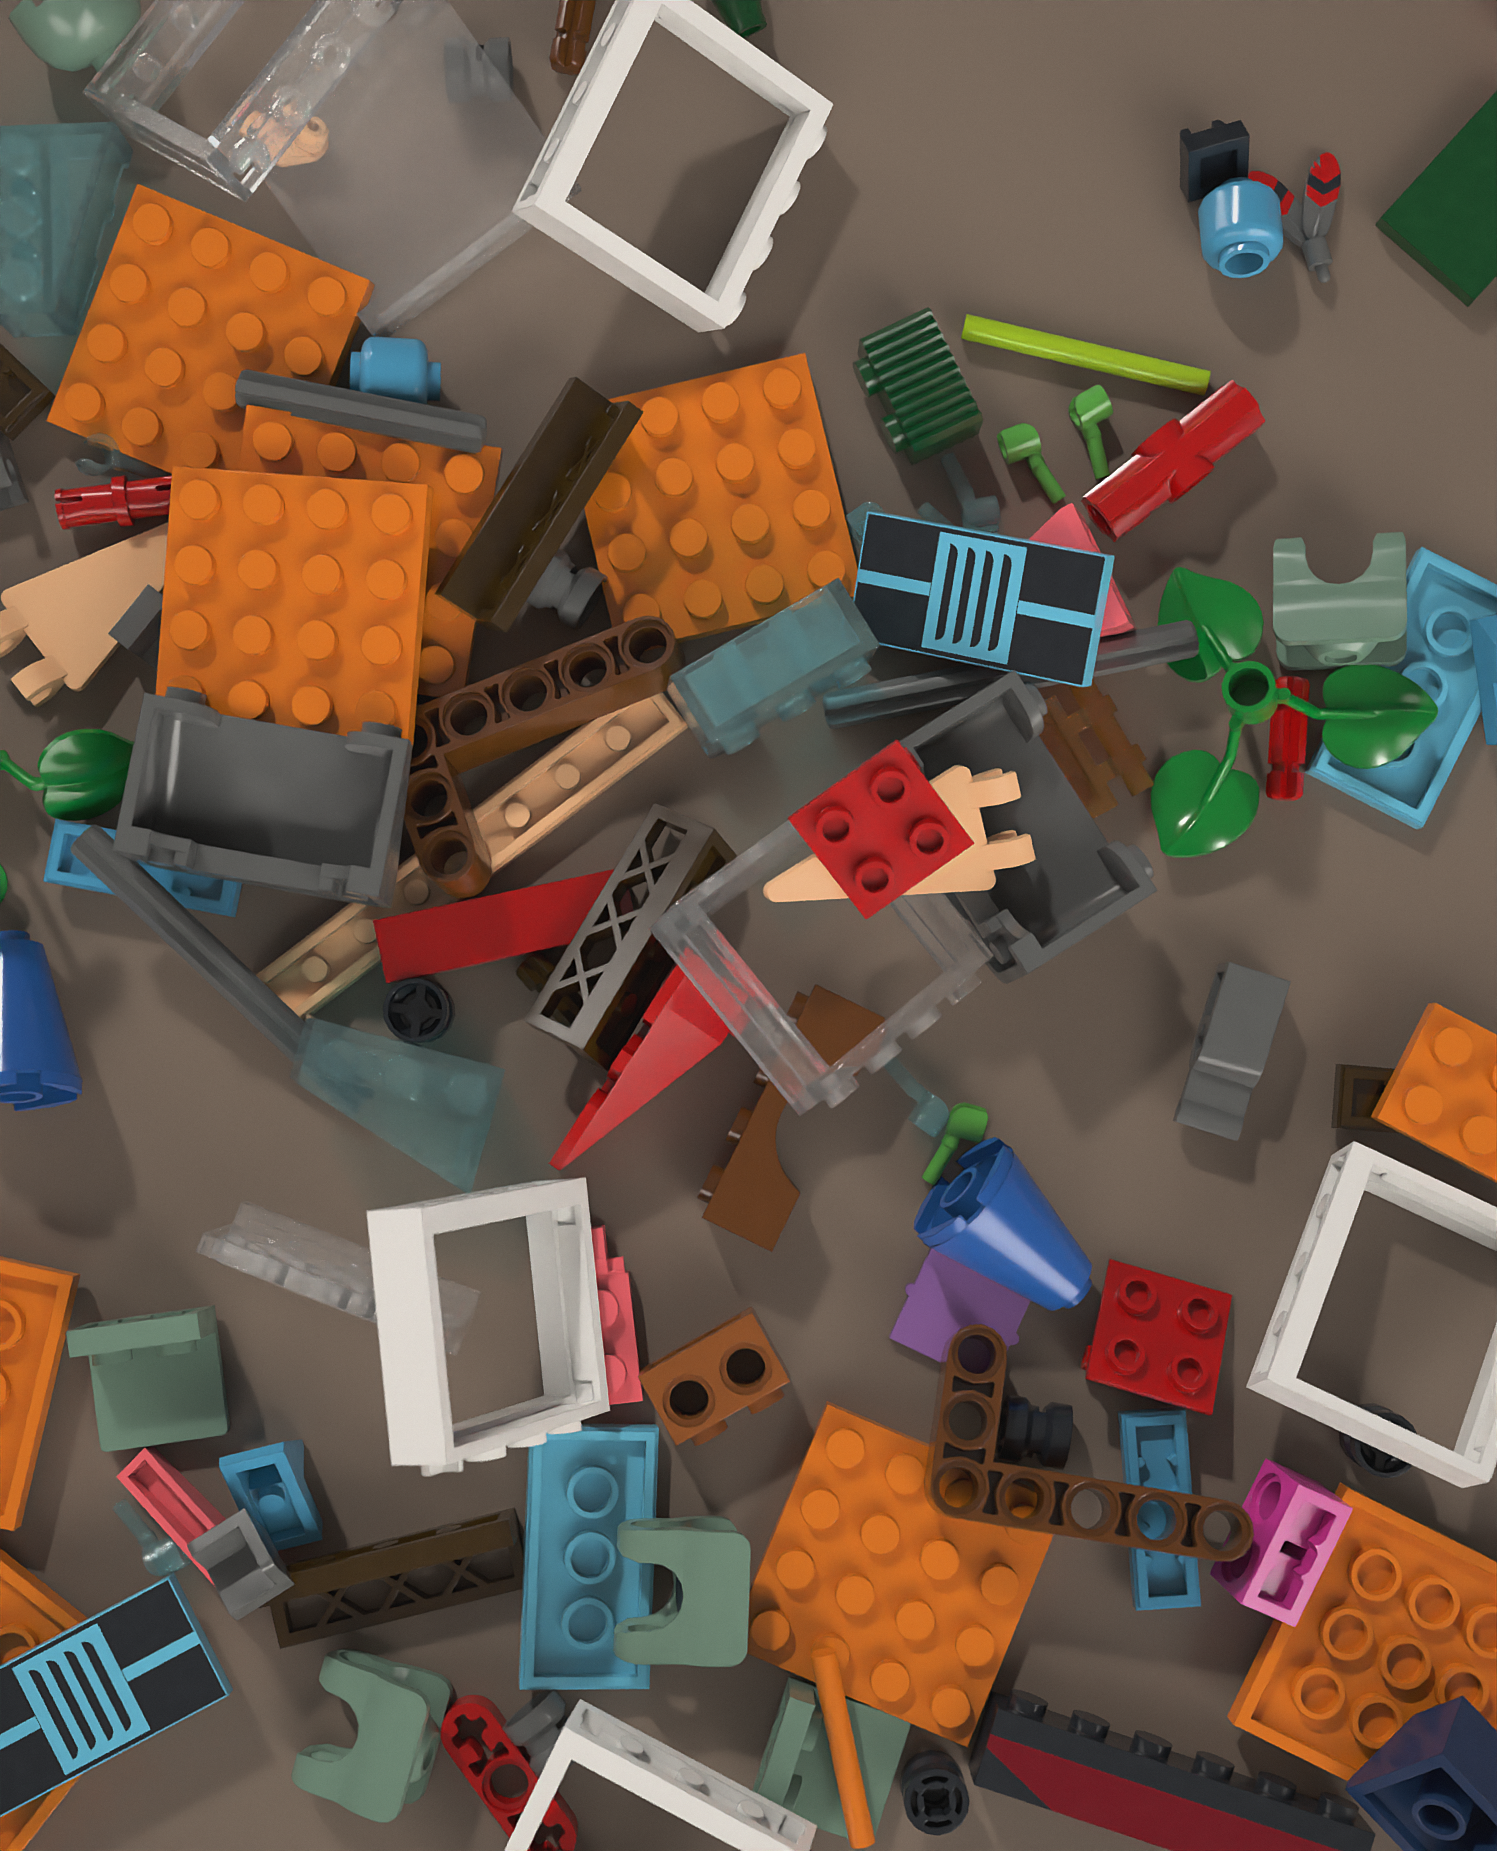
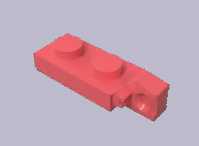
M605 1225L591 1226L609 1405L643 1401V1385L638 1378L641 1367L630 1271L625 1269L624 1256L609 1258Z

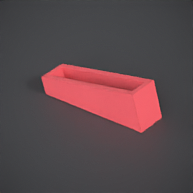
M155 1447L144 1448L116 1477L214 1585L207 1570L192 1557L187 1545L192 1540L226 1520V1518Z

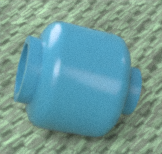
M1236 177L1223 182L1204 197L1198 208L1202 257L1208 265L1231 278L1251 277L1265 270L1283 248L1280 200L1274 190L1258 181L1245 177Z
M370 337L364 341L361 352H351L350 390L427 404L428 400L440 401L441 362H428V349L421 340Z

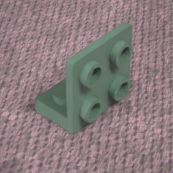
M215 1305L91 1322L66 1331L69 1358L89 1355L99 1443L102 1451L110 1452L222 1436L229 1432L230 1420Z
M788 1677L752 1791L817 1825L818 1829L849 1839L816 1685ZM845 1696L874 1835H876L907 1739L910 1723Z

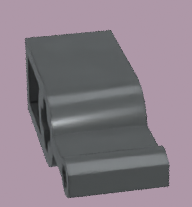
M1232 962L1217 965L1192 1046L1189 1060L1190 1069L1181 1098L1175 1110L1174 1122L1234 1141L1238 1140L1252 1090L1259 1081L1266 1064L1291 981Z

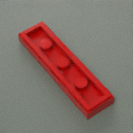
M614 869L373 920L386 984L569 945ZM627 889L620 901L622 915L634 911L629 889Z

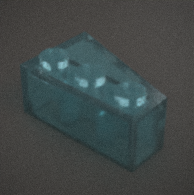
M114 122L0 126V324L14 338L71 336L77 334L99 260L96 258L106 223L111 224L116 209L113 200L123 168L128 169L134 151Z
M837 578L671 675L667 691L706 755L708 756L721 748L724 749L727 755H730L756 740L761 735L758 728L779 717L783 722L789 721L816 703V697L835 687L838 690L845 688L866 675L871 670L869 662L880 644L842 582Z
M307 1014L290 1078L463 1192L471 1193L505 1069L485 1061Z

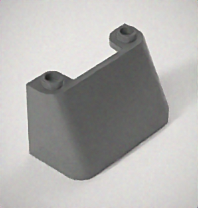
M1015 670L899 741L903 747H907L921 766V772L928 781L955 765L967 767L972 776L996 768L1002 769L1003 774L1010 771L1016 772L1021 798L1003 804L979 808L986 838L1008 830H1015L1017 836L1030 834L1036 860L1016 867L994 870L996 882L990 890L941 893L986 965L1005 984L1031 973L1158 891L1150 879L1154 876L1152 866L1145 854L1136 845L1131 844L1126 847L1118 840H1113L1110 843L1107 842L1039 736L1044 730L1042 716L1047 714V706L1042 695L1031 682L1025 681L1023 683Z
M167 687L165 696L144 693L113 851L130 860L137 861L139 864L159 869L362 905L391 908L397 879L413 746L409 739L401 738L402 729L383 723L363 722L361 732L351 731L347 733V736L223 715L217 710L205 706L207 698L205 694L189 689Z

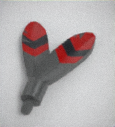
M1324 152L1311 165L1305 181L1302 203L1274 176L1261 171L1249 172V179L1271 187L1278 195L1283 235L1292 243L1302 248L1308 270L1316 271L1318 280L1321 283H1327L1331 277L1328 266L1332 264L1333 260L1325 236L1332 223L1341 182V171L1335 156L1329 152Z

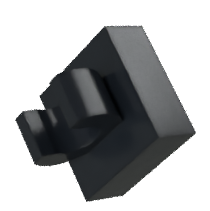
M1219 119L1214 120L1210 129L1192 134L1188 128L1180 131V188L1188 203L1203 199L1207 194L1229 179L1236 177L1248 178L1250 135L1241 120L1228 124Z

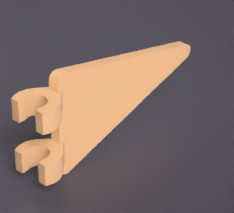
M168 522L2 592L1 601L6 609L0 611V658L16 648L26 634L45 657V659L25 667L11 678L26 700L31 701L36 708L50 700L64 684L75 692L84 690L121 645L108 633L144 588L149 584L159 593H163Z
M955 765L929 781L975 844L902 895L990 890L996 882L994 870L1016 867L1036 860L1030 834L1017 836L1015 830H1008L986 838L979 808L1003 804L1021 798L1016 772L1010 771L1003 774L1002 769L996 768L972 776L967 767ZM815 854L810 855L770 880L763 888L764 896L773 902L849 898Z

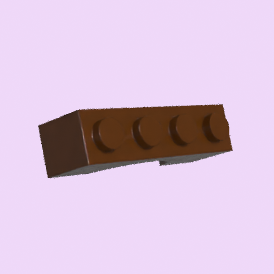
M817 984L814 985L809 996L797 991L781 1024L792 1030L782 1053L769 1049L753 1082L763 1087L764 1090L753 1111L741 1106L725 1141L736 1146L725 1169L713 1164L697 1196V1199L708 1204L703 1213V1219L770 1252L773 1251L800 1196L799 1189L786 1175L777 1155L776 1131L782 1111L789 1100L800 1089L813 1081L829 1076H858L885 1017Z

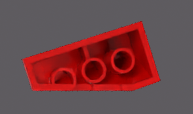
M690 944L642 1017L644 1025L638 1034L634 1033L627 1044L621 1049L606 1075L608 1079L602 1088H598L590 1098L549 1164L559 1171L722 1045L728 1034L740 1040L760 1010L758 1006L750 1002L757 989Z

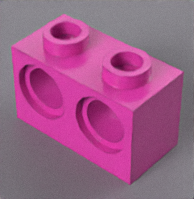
M1265 1458L1242 1505V1508L1248 1513L1253 1523L1254 1537L1251 1547L1242 1557L1233 1561H1215L1209 1574L1240 1604L1296 1627L1353 1508L1320 1482ZM1231 1530L1222 1547H1224L1226 1543L1229 1541Z

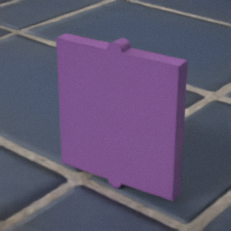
M930 1248L914 1283H908L905 1286V1292L908 1296L890 1332L889 1338L941 1363L945 1343L954 1333L968 1325L983 1324L993 1328L1002 1336L1008 1350L1010 1345H1016L1019 1342V1336L1016 1331L1030 1300ZM967 1338L960 1343L958 1360L966 1371L973 1374H982L989 1366L990 1352L987 1346L980 1340Z

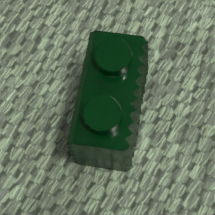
M929 307L859 340L857 354L860 359L853 362V369L864 394L868 398L877 394L887 416L880 418V425L890 448L895 454L904 450L910 464L914 465L979 434L983 423L982 413L978 409L971 390L967 387L965 378L961 375L960 368L956 364L949 345L945 341L943 333L940 331L938 323L934 319L932 310Z

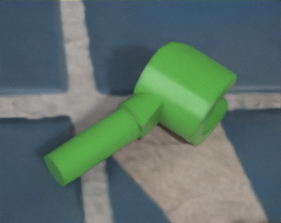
M1095 385L1072 399L1069 404L1068 413L1073 424L1079 431H1082L1084 440H1086L1096 480L1110 476L1101 438L1102 434L1097 423L1110 417L1113 414V408L1103 387Z
M1021 423L1004 429L997 434L998 446L1006 464L1009 465L1026 459L1029 469L1033 472L1053 504L1066 496L1044 462L1045 459L1041 454L1039 435L1033 426Z
M965 1102L958 1103L952 1108L945 1135L941 1140L942 1143L922 1175L925 1181L932 1185L937 1183L957 1150L960 1138L976 1143L981 1142L988 1121V1114L985 1108Z

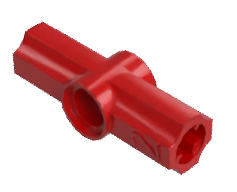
M1231 380L1226 385H1222L1204 402L1202 401L1193 411L1180 421L1174 418L1164 424L1131 454L1133 458L1083 496L1081 502L1085 506L1089 518L1102 534L1107 535L1113 542H1116L1146 520L1152 512L1166 501L1172 504L1180 499L1215 469L1213 464L1262 427L1266 420L1261 414L1258 402L1245 387H1241Z

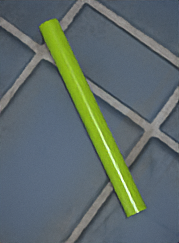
M966 314L961 335L963 340L1202 396L1206 393L1211 371L970 314Z

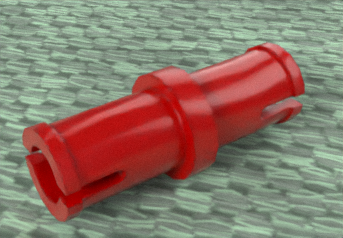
M126 475L112 477L110 484L55 489V500L60 501V503L55 504L60 526L63 530H68L71 527L118 521L120 527L134 526L135 519L169 515L172 475L128 481Z

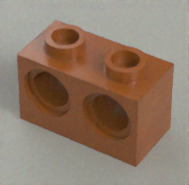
M752 1306L642 1367L638 1375L676 1446L691 1438L694 1446L713 1439L728 1428L725 1418L746 1406L751 1414L768 1408L785 1396L781 1387L790 1382L789 1371ZM743 1348L755 1350L762 1356L765 1362L762 1373L757 1378L749 1381L739 1380L734 1377L727 1366L729 1357L735 1351ZM686 1380L700 1383L708 1394L706 1405L695 1412H686L679 1409L674 1404L671 1396L672 1389L678 1383Z

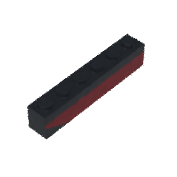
M1012 1689L1008 1697L991 1691L968 1764L973 1783L976 1786L1170 1851H1371L1376 1834L1358 1813L1359 1807L1341 1796L1321 1792L1318 1800L1297 1793V1786L1294 1783L1278 1775L1260 1771L1257 1779L1234 1772V1764L1215 1754L1197 1751L1194 1759L1171 1751L1173 1745L1169 1741L1152 1733L1136 1730L1133 1738L1110 1731V1723L1089 1712L1073 1710L1072 1716L1068 1717L1047 1710L1048 1702L1034 1694Z

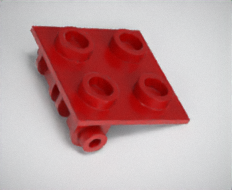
M898 739L788 817L793 827L866 920L975 844L921 772V766L907 747H903Z
M1109 1259L1092 1345L1087 1344L1081 1360V1369L1086 1371L1085 1379L1211 1416L1232 1294Z

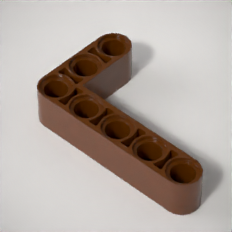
M654 616L632 619L416 707L413 743L424 739L428 740L424 752L420 756L411 759L404 820L421 868L440 889L454 898L465 899L474 897L483 891L489 883L492 873L491 861L460 773L667 691L678 684L686 668L685 654L667 622ZM657 645L666 647L662 657L655 662H639L640 656L646 649ZM596 669L606 670L605 677L597 685L587 688L580 686L582 679L590 671ZM536 693H547L545 701L539 708L528 712L522 711L523 704L528 697ZM480 716L487 717L486 724L481 731L474 735H463L469 721ZM447 795L448 799L443 810L434 816L426 817L424 813L428 803L437 796ZM466 851L468 857L462 869L453 874H444L445 863L449 857L457 852Z
M983 1324L968 1325L958 1330L947 1340L941 1356L924 1479L925 1497L929 1506L938 1514L948 1518L1210 1561H1233L1242 1557L1251 1547L1254 1537L1253 1523L1248 1513L1239 1504L1228 1500L994 1462L1007 1363L1006 1345L1000 1334L993 1328ZM974 1338L987 1346L990 1352V1363L984 1373L973 1374L961 1366L958 1360V1348L964 1339ZM957 1403L972 1405L981 1416L982 1426L980 1432L972 1440L958 1438L949 1426L950 1411ZM952 1468L964 1471L970 1477L973 1486V1492L969 1501L957 1508L943 1500L940 1493L939 1484L941 1478L946 1471ZM1017 1479L1028 1481L1037 1493V1504L1034 1511L1024 1518L1017 1517L1009 1511L1005 1500L1008 1486ZM1084 1489L1093 1492L1098 1497L1102 1509L1099 1521L1088 1529L1081 1527L1074 1520L1071 1512L1073 1498ZM1150 1500L1160 1505L1166 1515L1164 1531L1154 1539L1147 1538L1140 1531L1137 1524L1139 1509ZM1215 1511L1227 1518L1231 1530L1229 1541L1218 1550L1212 1548L1203 1535L1204 1522Z

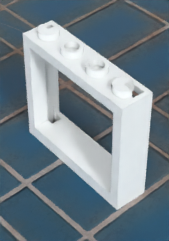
M615 0L511 212L698 333L725 329L726 326L735 321L744 307L746 293L743 290L752 271L758 269L764 263L772 249L773 238L770 234L779 216L792 206L798 196L800 182L797 179L806 160L816 154L825 140L827 128L824 126V123L833 107V103L691 0ZM654 20L790 117L705 293L565 202Z
M1353 1141L1331 1155L1246 1387L1458 1487L1465 1488L1489 1483L1497 1463V1322L1454 1451L1296 1378L1364 1190L1497 1251V1207Z
M586 1177L531 1181L367 1211L392 1465H421L422 1475L429 1477L441 1472H461L464 1470L463 1460L480 1462L499 1459L506 1456V1445L511 1448L540 1445L547 1442L546 1432L548 1434H566L581 1431V1420L610 1411ZM526 1216L544 1396L452 1424L433 1234Z
M580 1699L567 1720L504 1850L528 1851L571 1760L741 1851H810L817 1825Z

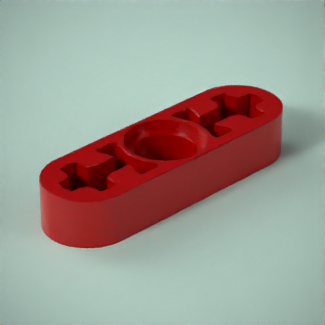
M466 1695L456 1700L447 1711L441 1725V1741L452 1760L508 1837L511 1838L519 1821L515 1815L524 1811L538 1782V1778L529 1767L530 1755L527 1753L525 1746L513 1745L502 1730L507 1720L498 1707L484 1696ZM463 1714L470 1721H474L479 1717L486 1721L481 1736L491 1752L498 1742H502L505 1745V1748L494 1752L489 1757L483 1768H480L476 1763L481 1760L485 1751L478 1740L472 1735L462 1740L457 1735L462 1724L460 1716ZM506 1764L520 1767L528 1778V1788L526 1791L514 1798L500 1795L492 1784V1773L498 1767ZM557 1790L542 1822L548 1828L557 1823L563 1827L558 1840L559 1846L555 1847L548 1840L537 1844L533 1839L528 1851H574L579 1830L578 1821L570 1806Z

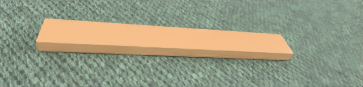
M663 692L585 723L473 809L491 861L492 873L490 879L688 728L687 723ZM457 852L450 856L445 863L444 874H453L461 870L466 863L467 852ZM415 853L398 866L391 908L349 903L256 976L305 1021L381 963L373 920L461 902L463 899L451 897L440 889L424 873Z

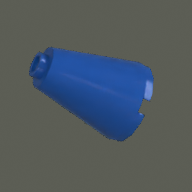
M0 931V1103H14V1111L43 1109L71 1103L77 1100V1093L82 1094L83 1080L44 945L30 940V934L25 931Z
M996 1137L981 1141L956 1160L964 1170L951 1184L941 1176L931 1188L914 1220V1230L920 1234L917 1237L929 1248L1049 1311L1058 1310L1063 1306L1066 1309L1076 1306L1091 1288L1092 1280L1089 1276L1092 1270V1263L1013 1149Z

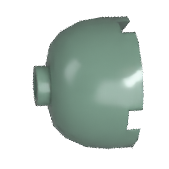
M22 0L10 13L9 21L31 51L50 66L71 72L93 66L98 75H102L129 58L130 54L124 45L137 32L142 12L140 0H42V3L37 7L32 0Z

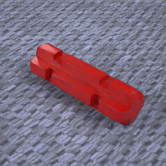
M1283 676L1275 680L1277 688H1288L1291 694L1309 702L1310 683L1308 679L1297 676ZM1278 704L1276 711L1270 717L1268 764L1273 765V771L1267 773L1266 795L1273 800L1295 801L1302 797L1304 790V773L1299 772V766L1305 764L1308 716L1285 704Z

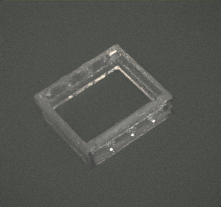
M154 0L82 93L123 134L246 202L404 0H316L208 139L159 114L158 111L246 0ZM378 1L381 2V4L376 8V3ZM252 165V168L241 182L232 175L233 172L242 175L248 166Z
M787 820L675 902L649 930L797 1114L801 1116L823 1099L832 1109L854 1092L860 1085L853 1078V1074L865 1066L872 1075L902 1051L895 1042V1039L906 1031L913 1040L943 1016L935 1005L946 998L953 1006L982 983L974 972L994 955L944 893L901 895L892 901L889 905L944 972L829 1067L709 919L711 915L807 845L790 821Z

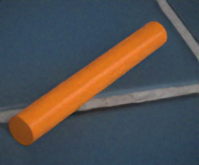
M831 1647L821 1648L813 1651L810 1654L849 1843L850 1847L854 1849L866 1848L873 1845L876 1840L836 1650Z

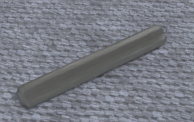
M253 370L241 371L235 385L236 404L245 409L248 404L292 412L291 416L474 454L481 452L486 441L487 420L484 416Z

